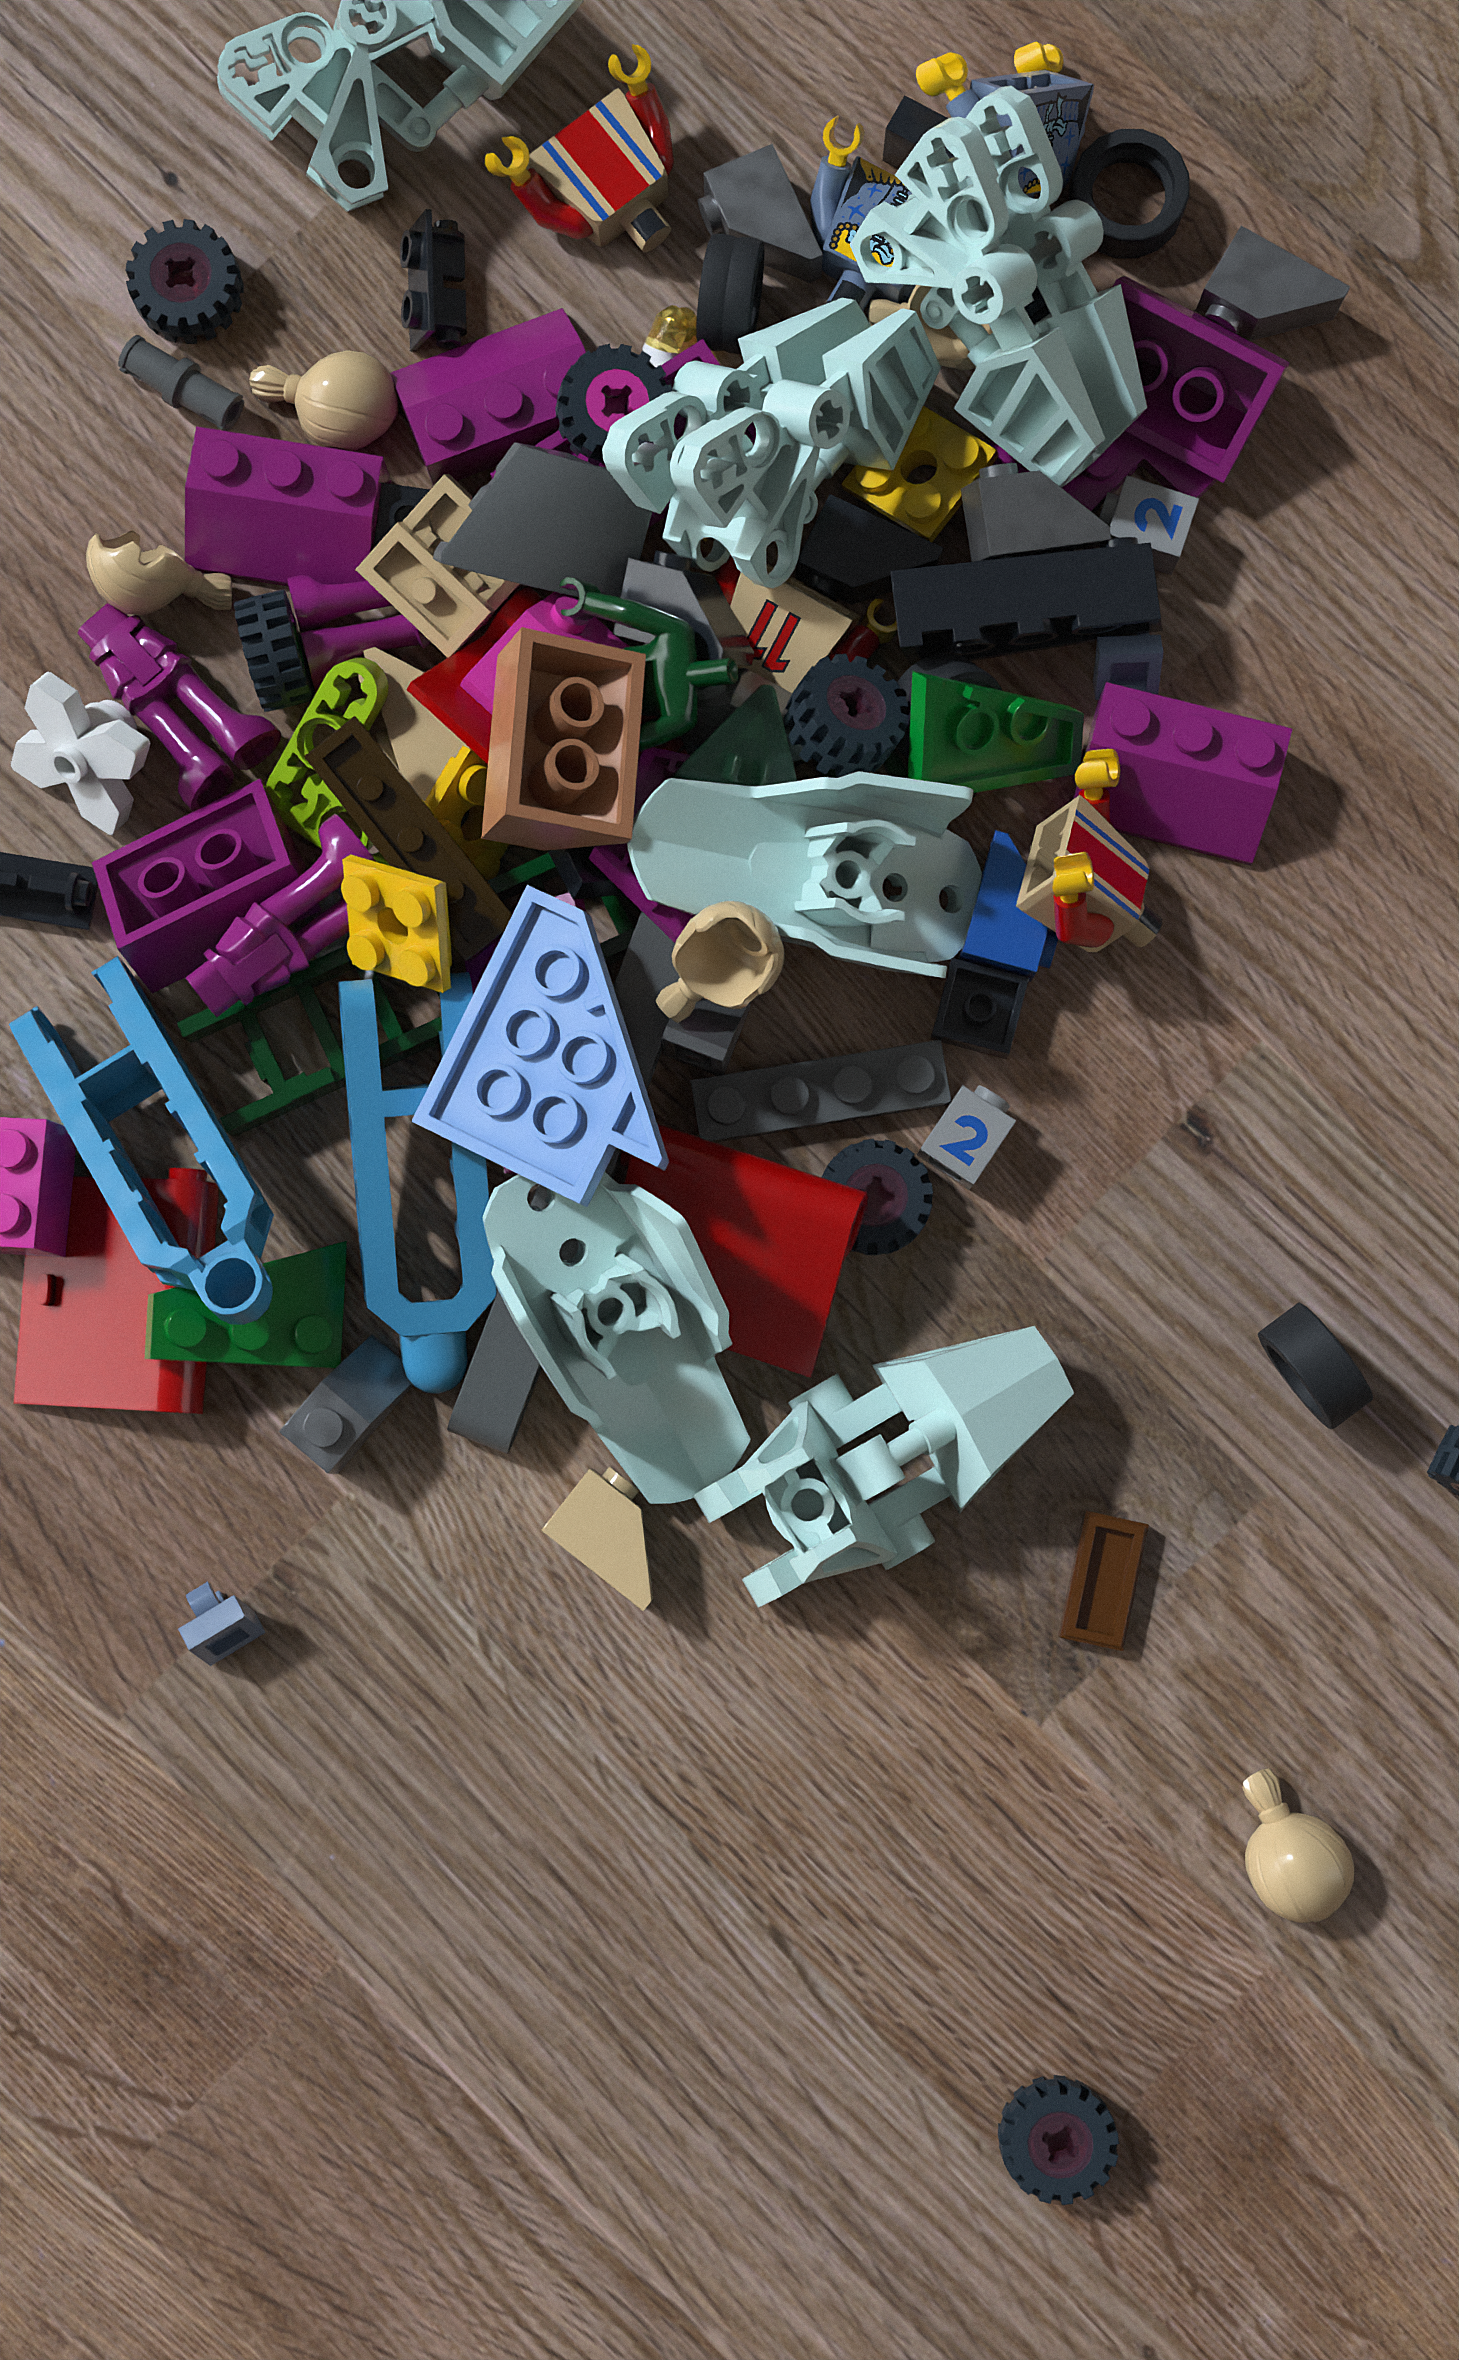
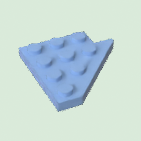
M527 885L412 1122L585 1207H588L616 1147L664 1171L667 1168L669 1159L591 916L577 907Z

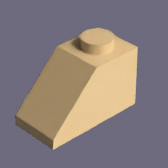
M610 1466L603 1475H600L594 1469H589L546 1523L542 1531L644 1611L653 1600L643 1508L632 1500L640 1490Z

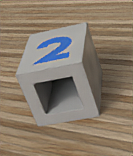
M1127 475L1119 495L1107 492L1099 518L1110 527L1111 539L1135 537L1138 539V544L1151 543L1154 569L1172 575L1180 558L1199 498Z
M962 1085L921 1146L917 1156L970 1190L1016 1122L1015 1119L1006 1114L1010 1105L1000 1096L983 1086L978 1085L976 1090L972 1092Z

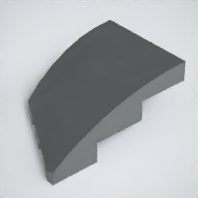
M514 442L497 465L493 479L487 485L481 487L468 504L472 512L449 542H440L435 549L433 559L446 565L498 579L579 597V591L560 588V582L567 577L576 578L594 584L598 587L601 594L621 597L628 558L640 560L652 511L636 506L606 467L593 465L569 453Z

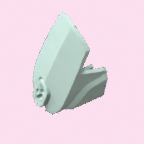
M860 771L839 778L820 777L758 787L670 778L665 780L649 796L633 819L632 839L627 843L633 870L648 900L692 915H697L707 906L719 902H744L759 909L772 920L778 929L782 941L822 950L831 958L886 971L946 978L947 966L929 962L952 959L963 948L982 876L978 861L969 842L946 829L948 824L963 813L972 803L973 789L965 786ZM887 878L894 887H902L901 895L890 896L887 899L882 891L884 879ZM942 889L948 896V905L945 910L941 908L939 903V895Z
M604 1172L588 1207L546 1188L547 1196L545 1198V1202L548 1205L547 1208L541 1210L536 1205H529L527 1201L528 1192L538 1183L520 1174L495 1187L482 1217L487 1242L494 1261L491 1274L513 1321L570 1411L590 1423L611 1454L650 1504L675 1503L694 1498V1494L727 1476L741 1459L751 1439L714 1357L715 1354L722 1352L732 1345L728 1334L729 1311L691 1229L683 1216L636 1184H618L606 1172ZM571 1238L576 1239L579 1245L577 1254L569 1260L560 1259L559 1250L562 1244Z

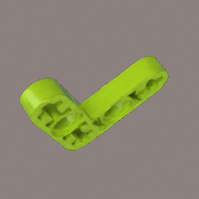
M353 658L333 666L326 674L266 784V788L284 823L321 849L318 834L319 828L332 815L347 812L317 773L308 777L301 791V794L308 802L305 801L294 806L290 802L293 792L286 784L300 780L304 777L308 768L313 769L304 756L315 748L312 735L318 724H327L337 730L352 717L356 716L367 730H370L386 701L389 691L388 680L383 669L376 662L367 658ZM361 675L364 678L361 683V689L368 695L367 698L364 697L349 704L344 714L330 710L328 706L331 709L343 706L351 693L352 688L345 682V678L349 679ZM362 831L360 841L367 850H370L373 847V843ZM380 852L372 855L376 862L389 865Z

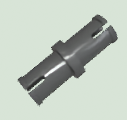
M140 335L133 336L122 349L118 361L119 370L162 393V400L173 408L184 406L215 424L222 431L231 429L239 419L244 407L243 395L229 390L202 374L201 368L196 362L189 358L178 360L150 344Z

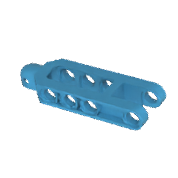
M117 956L91 973L113 1003L108 1006L128 1039L129 1046L82 1074L62 1038L38 1006L10 1022V1029L141 1264L151 1272H155L162 1284L196 1290L203 1303L222 1321L234 1325H244L257 1321L268 1310L273 1294L270 1277L259 1258L262 1256L274 1214L140 984L124 961ZM161 1089H163L170 1100L165 1103L168 1111L183 1127L197 1147L198 1152L194 1153V1156L198 1163L212 1177L228 1201L223 1205L226 1212L221 1224V1229L228 1240L199 1259H196L187 1249L179 1247L109 1123Z
M469 972L450 973L451 988L444 993L439 992L442 1031H439L441 1060L473 997ZM372 980L339 982V1005L364 1301L369 1310L399 1334L402 1364L407 1378L414 1387L425 1393L440 1394L450 1391L461 1382L466 1373L468 1361L465 1331L471 1327L497 1295L496 1284L491 1274L494 1261L487 1242L482 1218L489 1201L486 1158L451 1141L452 1158H449V1168L455 1185L457 1221H454V1231L460 1248L462 1284H459V1291L453 1299L411 1303L398 1290L384 1117L415 1115L430 1083L382 1087Z

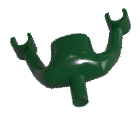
M567 577L560 582V588L579 591L577 605L569 610H561L560 613L563 616L584 621L596 616L655 636L648 644L624 648L625 650L646 654L641 715L657 717L640 725L639 752L678 738L696 726L699 687L729 685L737 682L738 666L735 659L725 658L697 661L695 632L688 622L632 600L601 594L597 586L587 581Z

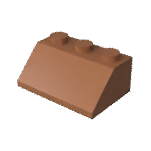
M524 627L519 629L497 655L481 839L543 851L624 844L632 839L646 654Z

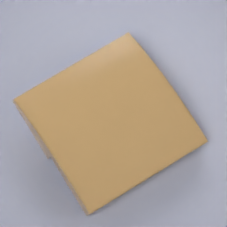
M444 474L402 522H397L355 569L447 658L455 654L522 585L446 565L433 559L435 549L440 542H449L472 512L468 504L473 497L450 474Z

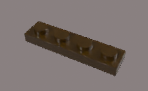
M356 716L352 717L304 756L390 866L446 883L450 942L466 962H471L502 937L513 913Z

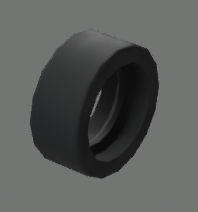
M1118 129L1098 137L1082 152L1069 188V201L1080 200L1088 203L1096 210L1104 230L1103 241L1097 251L1113 258L1137 259L1158 251L1175 235L1190 197L1189 172L1181 153L1164 137L1144 129ZM1116 163H1135L1150 169L1162 181L1165 188V203L1160 214L1152 221L1143 225H1121L1107 219L1093 202V184L1097 175L1104 168Z
M1297 1303L1258 1332V1338L1262 1347L1280 1375L1308 1410L1327 1428H1336L1373 1400L1371 1388L1350 1355L1325 1324L1302 1303Z

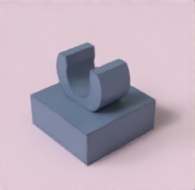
M1145 633L1136 636L1097 637L1093 674L1095 700H1099L1106 682L1158 695L1163 659L1161 635Z
M209 1582L186 1594L187 1601L197 1618L178 1628L188 1650L209 1666H212L266 1633L254 1610L235 1595L225 1600L219 1590L214 1592Z

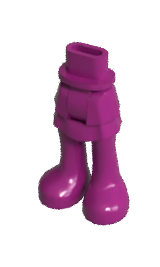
M308 575L287 578L315 694L326 674L333 666L364 656V650L376 647L383 651L417 645L424 649L432 644L403 615L338 628L317 629L339 617L393 605L368 581L322 584ZM510 596L509 599L493 615L498 614L501 608L512 598V596Z
M107 603L79 628L78 635L91 648L89 658L96 666L100 667L113 699L122 700L124 707L130 714L137 716L171 753L179 766L178 793L183 802L192 811H196L220 799L233 783L234 774L229 765L217 752L207 746L168 705L176 696L202 722L229 759L240 770H249L264 761L279 744L281 731L263 716L240 714L231 708L205 684L191 667L192 659L177 652V643L145 626L146 624L139 615L129 617Z
M332 815L319 828L318 834L322 854L318 860L300 877L260 904L254 902L245 917L237 916L215 947L219 955L208 949L203 953L207 961L185 978L216 1017L220 1016L239 1000L246 1007L253 1001L254 996L256 997L288 984L291 974L306 970L309 967V960L325 947L349 933L347 903L343 897L295 933L287 927L308 909L341 887L344 879L342 859L349 855H355L376 862L364 844L338 815Z

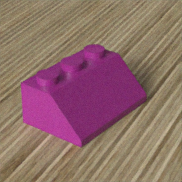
M1127 276L1117 278L1113 287L1121 284L1147 408L1125 431L1224 483L1259 422L1290 362Z
M563 308L390 373L433 486L444 474H450L458 481L495 467L500 463L514 442L535 446L559 430L560 423L559 419L556 418L555 410L558 391L571 365H574L578 358L586 353L582 341Z
M196 426L185 483V562L193 566L196 571L202 573H223L233 578L288 586L287 578L298 575L311 576L322 584L367 581L355 569L376 547L374 546L381 483L391 484V478L383 456Z
M1106 682L1097 701L1085 753L1090 750L1114 749L1117 752L1120 762L1119 782L1116 787H1104L1110 793V822L1117 832L1251 865L1278 790L1292 728ZM1077 785L1073 799H1075L1078 796L1079 792L1082 790L1079 789Z
M261 778L92 862L117 949L151 993L161 990L191 974L207 961L203 953L208 949L219 955L215 947L237 916L245 917L254 902L260 904L291 884L308 870ZM318 902L290 925L322 910L320 903Z

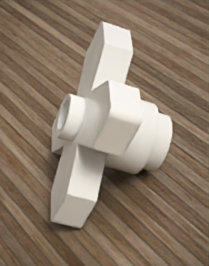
M46 672L30 685L25 704V710L38 730H30L16 742L11 767L39 788L66 782L81 816L108 835H112L128 821L134 801L122 779H130L144 766L150 741L137 731V725L133 716L121 704L112 700H103L89 703L84 707L78 690L53 673Z

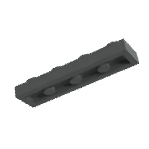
M941 1039L690 1080L699 1137L715 1143L950 1105L951 1103Z

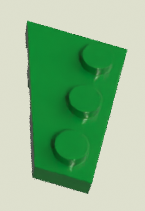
M913 671L908 778L965 786L973 789V793L1075 775L1079 765H1081L1084 713L1067 705Z
M347 1241L262 1263L273 1287L272 1299L268 1310L257 1321L244 1325L229 1324L220 1320L203 1303L196 1290L173 1287L148 1294L144 1359L335 1369L341 1364Z

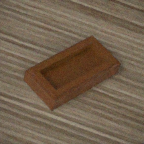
M1084 1510L1058 1637L1119 1651L1124 1650L1149 1524Z

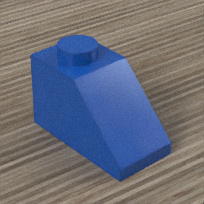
M995 830L959 960L1025 976L1031 982L1037 973L1038 966L1050 968L1058 938L1055 931L1016 907L1026 864L1008 833Z

